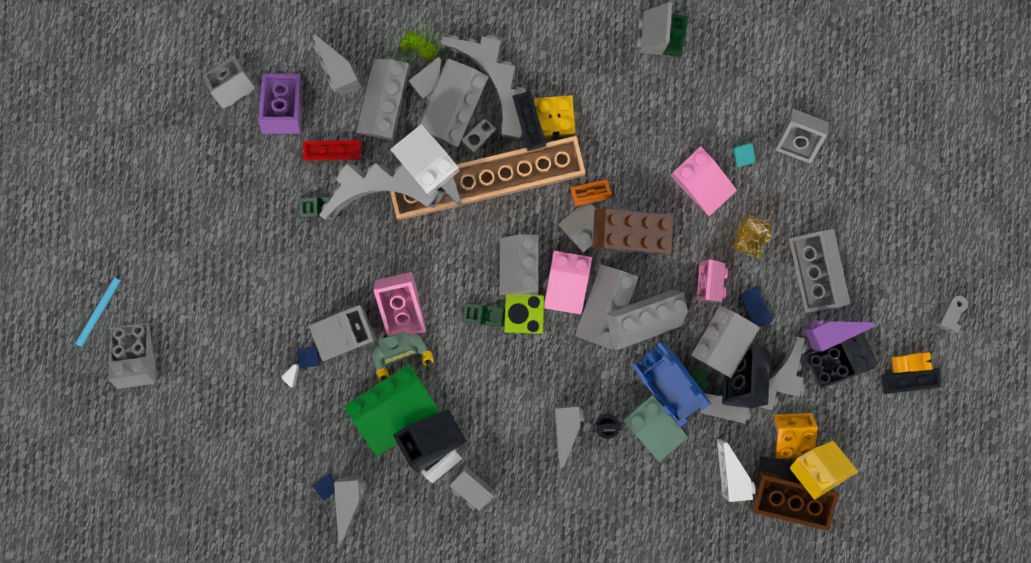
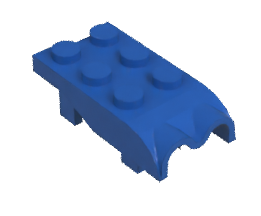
M660 342L658 347L632 365L654 397L664 406L663 409L667 415H672L680 427L690 421L687 417L699 408L704 410L712 404L677 356L664 343Z

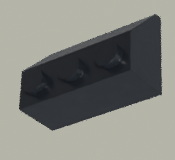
M758 343L750 344L731 378L726 375L723 376V405L743 408H756L768 405L770 351Z

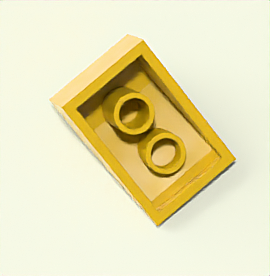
M834 441L808 451L797 458L790 467L791 471L814 500L858 472Z

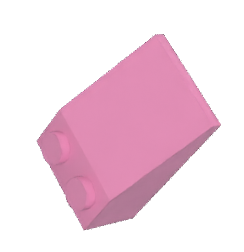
M701 146L670 175L708 216L713 214L737 191L717 163Z
M553 251L544 308L575 314L582 313L592 257Z
M715 260L700 262L696 300L722 302V299H725L726 287H724V279H727L728 268H725L726 263Z
M412 272L375 280L374 293L388 337L402 331L411 335L426 332L418 291Z

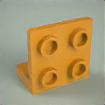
M812 413L774 414V424L778 432L775 452L776 459L799 458L815 448L818 426Z

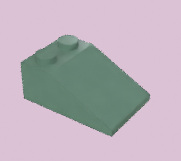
M649 394L621 418L659 462L688 438L674 419L667 415L663 406L652 394Z

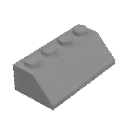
M373 59L358 124V134L394 141L410 72L409 63L392 59Z
M447 59L419 125L422 124L433 138L447 145L458 147L488 76L472 67Z
M834 229L789 238L805 313L850 304Z
M600 265L575 336L613 349L606 313L629 305L638 276Z
M670 290L606 313L614 350L617 351L681 327L688 312L684 292Z

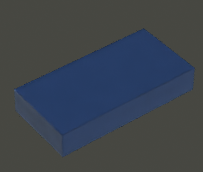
M757 286L739 294L752 323L762 327L773 322Z

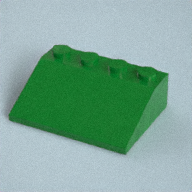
M407 365L344 405L352 422L377 457L397 445L393 437L395 433L409 424L440 413L419 375L411 365Z

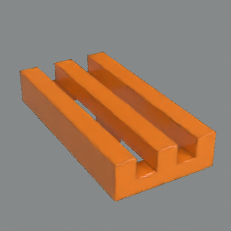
M607 179L570 187L574 206L612 198Z

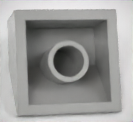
M235 55L203 75L210 93L223 109L227 106H232L238 99L249 95L255 89L251 79Z
M792 109L775 150L811 164L828 134L829 122Z
M591 203L580 205L558 223L559 227L581 253L593 245L594 210L597 209Z
M466 466L450 483L451 492L457 497L462 496L467 500L465 503L473 510L476 508L480 511L494 497V490Z

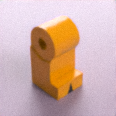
M930 352L891 357L893 373L933 370Z

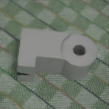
M485 118L461 140L460 145L473 156L497 129Z
M963 296L948 298L935 325L951 333H959L961 326L957 322L962 312L967 309L968 302Z

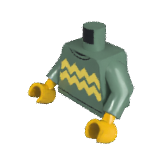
M405 331L379 340V346L372 353L375 367L378 369L376 374L379 382H382V376L390 377L385 366L417 354H421L424 366H427L426 360L428 359L432 363L434 362L432 352L427 351V347L419 335H411Z

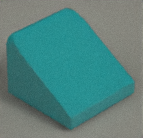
M752 143L732 149L737 168L755 163Z

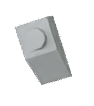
M439 57L409 80L410 85L424 102L427 99L430 100L440 77L442 61Z

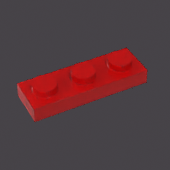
M361 140L303 141V160H362Z

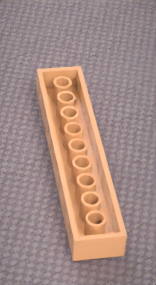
M577 136L548 142L546 147L528 152L527 148L457 164L460 171L453 178L462 202L460 206L583 177L586 173ZM390 191L398 220L458 207L446 193L436 206L432 208L426 207L410 196Z

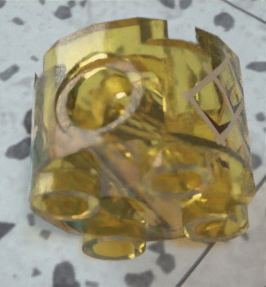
M747 214L739 226L738 236L736 240L734 239L732 250L760 259L764 243L768 244L772 233H770L772 224Z

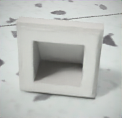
M293 364L282 376V379L291 388L296 385L300 368L299 364Z

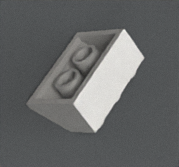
M519 234L500 238L499 295L538 296V235Z
M720 305L691 356L731 378L760 327Z

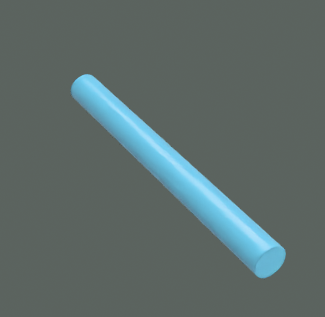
M113 278L75 342L76 345L80 347L84 345L120 284L121 280L118 278Z

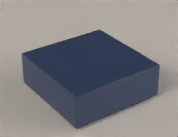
M317 347L297 349L300 368L320 366Z
M329 473L312 485L323 501L335 493V481Z

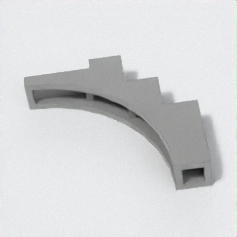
M454 35L443 36L442 48L455 51L469 58L484 71L494 85L502 106V137L520 140L522 130L512 96L524 93L526 89L515 87V90L511 89L515 66H512V63L507 61L497 63L501 40H498L496 36L487 35L486 37L482 36L481 43L479 44L474 39H466L464 41L459 40V37Z
M375 163L368 168L367 175L355 165L346 164L339 170V176L336 178L341 185L333 191L332 198L323 205L322 212L319 215L324 220H333L343 208L354 200L380 191L399 192L418 200L426 207L434 208L445 194V191L438 188L428 196L402 163L396 168L395 174L383 164Z
M793 336L786 356L769 376L768 405L760 406L761 408L773 410V406L775 407L778 401L777 392L798 397L800 393H803L805 388L804 378L796 375L800 372L802 366L800 358L806 349L805 338ZM707 393L704 394L712 404L704 410L701 408L697 410L699 413L744 424L751 415L750 408L723 405L722 395Z

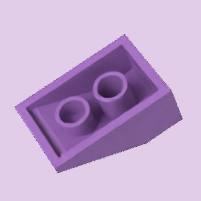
M262 74L258 117L262 134H300L301 74Z
M814 320L807 324L808 327L803 330L812 349L824 351L875 327V324L873 322Z

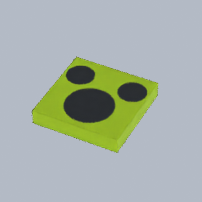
M506 295L505 332L543 334L544 295Z

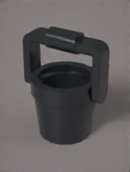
M608 413L599 416L595 424H592V431L597 432L604 439L614 438L619 431L625 430L624 422H619L616 416Z

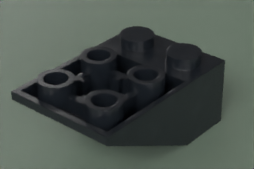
M863 332L824 351L812 350L804 354L820 389L875 369L878 364Z
M449 409L409 424L393 435L409 466L417 473L467 442Z

